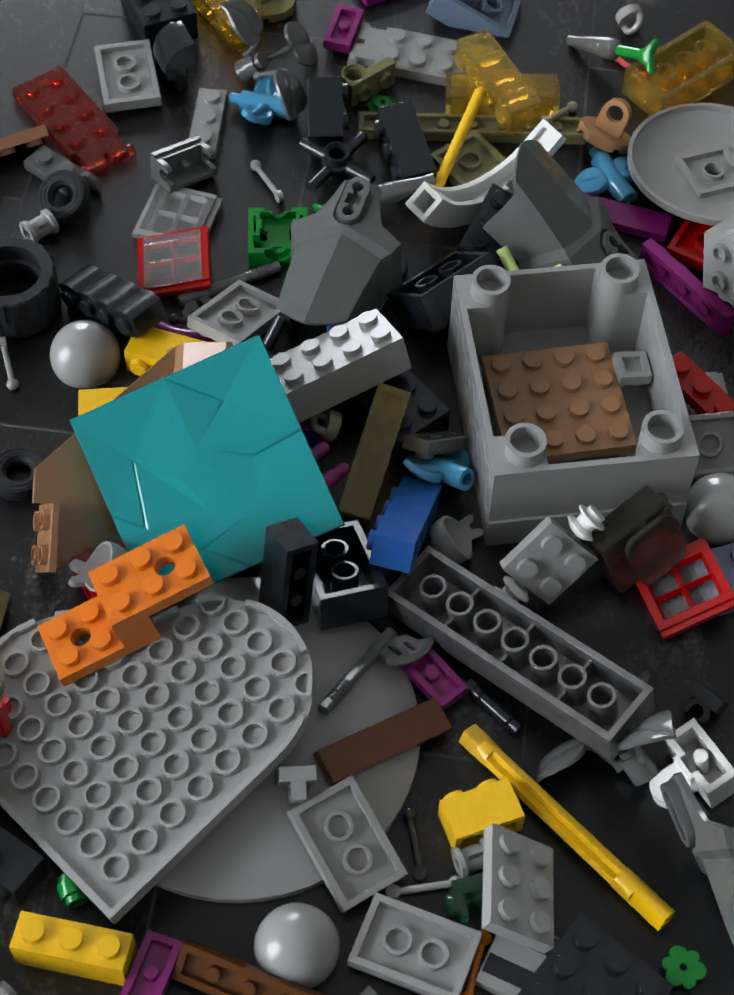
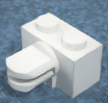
M695 718L675 730L676 739L665 740L668 753L674 762L658 772L649 781L652 797L659 806L668 809L663 799L660 785L669 781L673 774L678 772L683 773L692 792L698 791L711 809L734 794V768Z

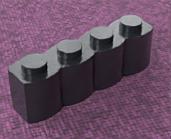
M93 264L85 265L59 284L62 291L61 299L67 307L82 311L87 317L100 320L105 326L110 325L113 328L119 329L124 335L139 338L167 317L161 298L147 289L141 290L134 283L126 280L122 281L110 272L104 273Z

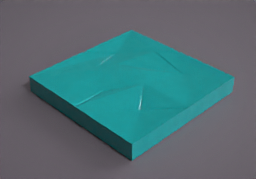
M259 335L69 420L127 552L184 524L214 584L263 562L266 526L298 517L315 538H318L345 525ZM169 564L162 567L158 575L171 573L175 565Z

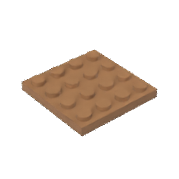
M608 342L482 356L481 366L498 436H506L507 431L519 423H531L540 427L547 437L546 456L548 463L636 452V437L621 387L618 386Z

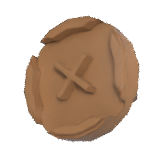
M613 98L605 103L598 117H582L577 130L579 133L583 131L582 137L584 140L600 150L613 153L615 149L620 150L619 155L627 154L631 136L624 130L632 115L631 106L625 99ZM611 106H618L622 109V120H614L610 116Z

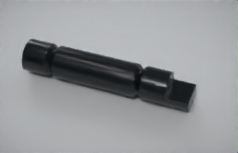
M470 678L466 683L469 687L468 695L475 701H478L502 725L507 726L511 733L515 736L519 734L524 728V724L517 718H514L513 714Z

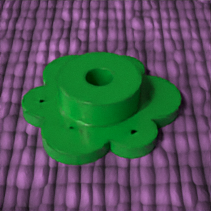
M376 94L372 97V101L366 103V108L369 109V112H378L379 107L396 103L391 96Z
M680 945L673 946L669 951V957H665L661 962L662 968L667 971L665 979L674 987L683 985L686 989L694 988L696 981L702 980L706 975L705 965L699 962V953L695 950L687 952Z

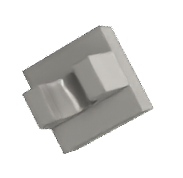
M646 351L614 352L612 363L618 386L621 388L624 385L641 387L643 384H650L652 372Z
M316 765L278 767L274 772L275 787L286 786L288 805L304 803L307 800L306 785H312L317 781Z

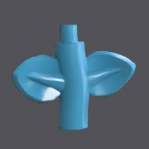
M273 76L261 77L254 88V92L242 90L241 94L230 93L229 103L238 105L239 110H242L241 115L254 123L270 125L274 116L288 120Z
M596 147L591 148L589 154L592 157L591 165L593 167L583 170L574 180L576 185L583 193L597 195L607 190L616 201L631 205L637 199L638 194L628 183L633 182V179L628 169L627 157L618 156L615 160H612L608 152L601 151Z
M466 450L454 451L452 456H443L441 458L434 456L433 459H422L408 454L403 461V465L413 475L425 482L438 484L442 482L463 491L469 490L474 483L475 474L471 469L470 455Z

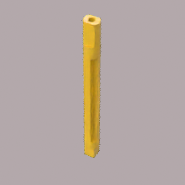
M474 724L463 731L459 743L499 780L508 777L516 796L598 872L657 931H660L669 923L676 911L629 867H626L503 752L501 747L480 727Z

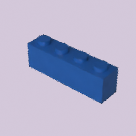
M404 476L398 487L393 486L389 500L385 501L382 515H378L375 528L370 530L367 539L366 549L371 550L369 564L410 574L437 515L442 485Z

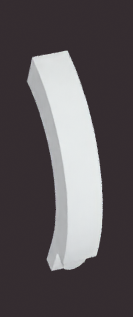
M543 118L524 141H538L553 156L567 139ZM518 148L494 169L471 182L454 187H437L424 181L405 205L422 222L430 226L452 228L471 224L493 183L514 194V191L508 188L506 183L513 177Z

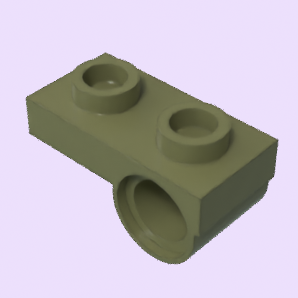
M387 56L368 68L359 64L346 65L342 69V83H348V101L345 102L354 107L383 89L389 88L395 83L396 62Z

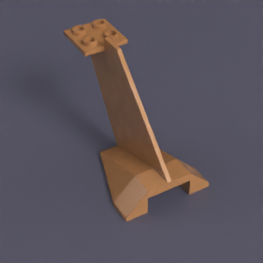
M184 342L166 350V354L115 399L233 346V342ZM73 434L34 468L32 503L43 504L39 505V511H35L33 516V531L38 532L37 545H33L31 549V565L36 566L35 573H56V569L71 561V557L83 554L119 533L76 434Z

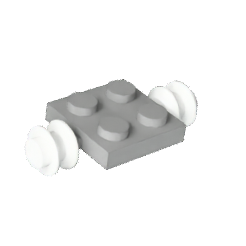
M580 504L581 514L578 517L568 516L570 529L567 531L550 516H547L500 561L502 569L512 577H503L505 583L503 588L494 587L515 601L521 600L525 603L529 601L527 591L529 589L550 605L598 560L595 552L581 542L580 539L592 542L594 539L591 532L594 529L605 530L602 524L605 518L593 505L586 507Z

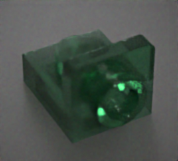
M483 873L451 880L449 895H445L446 908L449 917H456L457 923L467 926L469 912L467 904H471L472 907L482 906Z

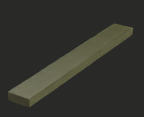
M358 112V133H365L367 139L382 140V137L377 138L374 130V121L377 120L378 112ZM416 113L426 141H452L464 115ZM476 114L468 133L476 130L485 140L493 143H522L541 122V116ZM557 117L552 120L551 125L567 139L563 144L585 145L586 140L582 137L584 132L579 133L577 130L582 117Z

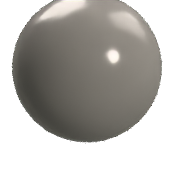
M79 320L64 326L56 334L50 347V362L54 373L63 383L75 388H93L106 383L116 374L121 361L120 346L114 334L104 325L90 320Z
M728 473L706 475L696 481L690 488L686 501L687 507L684 513L686 525L699 539L704 537L707 543L714 545L734 543V475Z
M294 902L275 908L260 923L254 940V954L259 968L310 989L328 978L337 964L340 953V940L335 924L325 912L307 903Z

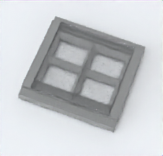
M156 183L132 232V238L138 239V237L208 226L210 233L223 204V198L188 188H181L169 193ZM199 244L177 247V250L195 254V252L199 253Z

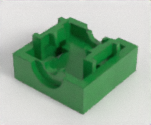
M265 207L248 208L249 267H260L279 261L281 266H290L291 222L308 216V207H291V211H284L280 215H276L272 211H266ZM260 234H267V240H260Z

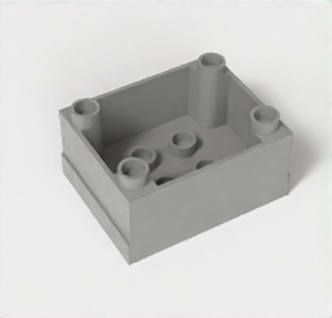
M616 253L607 256L602 263L506 271L497 265H484L477 268L473 274L454 276L447 349L464 435L469 437L467 451L472 463L471 469L475 474L474 487L486 546L519 543L547 516H550L568 531L570 529L568 516L578 517L581 514L580 504L586 507L593 505L605 518L602 522L605 530L594 529L591 532L592 535L681 526L687 507L686 501L700 454L645 259L635 260L629 255ZM608 342L612 358L614 352L646 351L652 372L650 384H643L641 387L624 385L621 388L637 441L635 453L548 463L546 456L547 437L540 427L531 423H519L512 426L507 431L506 436H498L481 366L482 356Z

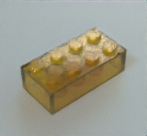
M705 20L657 49L654 54L656 65L653 75L648 73L645 66L639 60L626 67L622 93L650 116L672 106L696 103L734 79V40L708 20Z

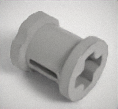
M48 209L41 210L39 216L28 222L23 220L19 223L23 237L33 240L37 244L39 239L48 234L59 232L58 222Z
M484 837L480 838L479 843L460 849L456 846L451 848L455 869L462 880L468 879L469 874L483 869Z

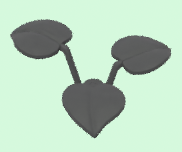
M243 0L224 1L219 6L226 12L234 31L241 41L246 45H250V48L243 53L244 58L235 63L234 68L237 76L243 82H248L253 78L257 80L261 77L273 76L288 121L293 120L307 106V94L301 81L297 76L289 75L287 69L278 68L266 71L269 61L293 50L299 64L303 66L313 64L317 59V49L314 43L310 41L308 32L296 21L287 23L284 28V34L290 45L266 57L261 52H253L261 42L259 33L263 30L262 22L255 9Z
M645 669L634 676L647 684L650 672ZM664 710L639 722L633 731L626 734L618 742L617 745L621 750L618 753L620 757L618 761L615 759L612 762L576 738L568 740L553 748L544 756L537 766L534 781L539 784L542 779L571 766L583 756L586 750H590L611 764L617 773L624 770L634 786L645 784L656 776L658 768L642 745L676 739L674 716L671 711Z

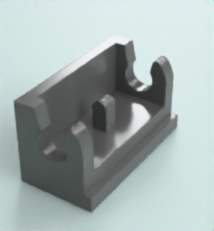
M198 135L152 152L151 179L171 193L217 175V167L207 159V156H215V152Z

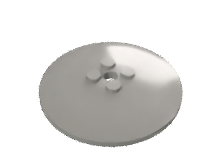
M688 103L663 109L645 119L634 131L627 151L628 169L640 191L662 209L696 223L715 226L733 216L734 107L714 103Z

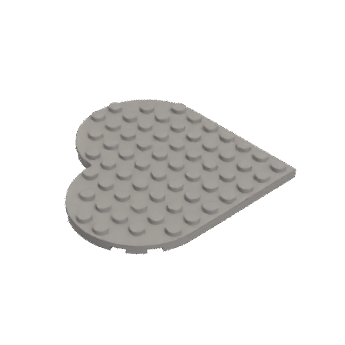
M211 596L198 598V603L179 609L177 605L152 618L161 636L160 639L65 687L58 678L37 626L68 610L55 611V616L44 618L37 622L34 618L28 620L0 638V681L2 683L0 686V702L4 695L9 696L12 704L9 717L13 726L7 738L0 737V806L114 925L290 754L308 725L316 692L315 672L310 654L294 626L281 614L262 603L250 599L244 602L228 600L227 596ZM85 634L80 636L76 640L75 646L86 644L91 635Z

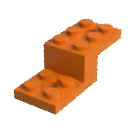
M184 524L87 572L98 596L37 626L60 682L65 687L160 639L161 636L151 615L214 584ZM169 564L175 565L171 573L158 575L162 567ZM85 634L91 635L86 644L75 646L76 640L80 636Z

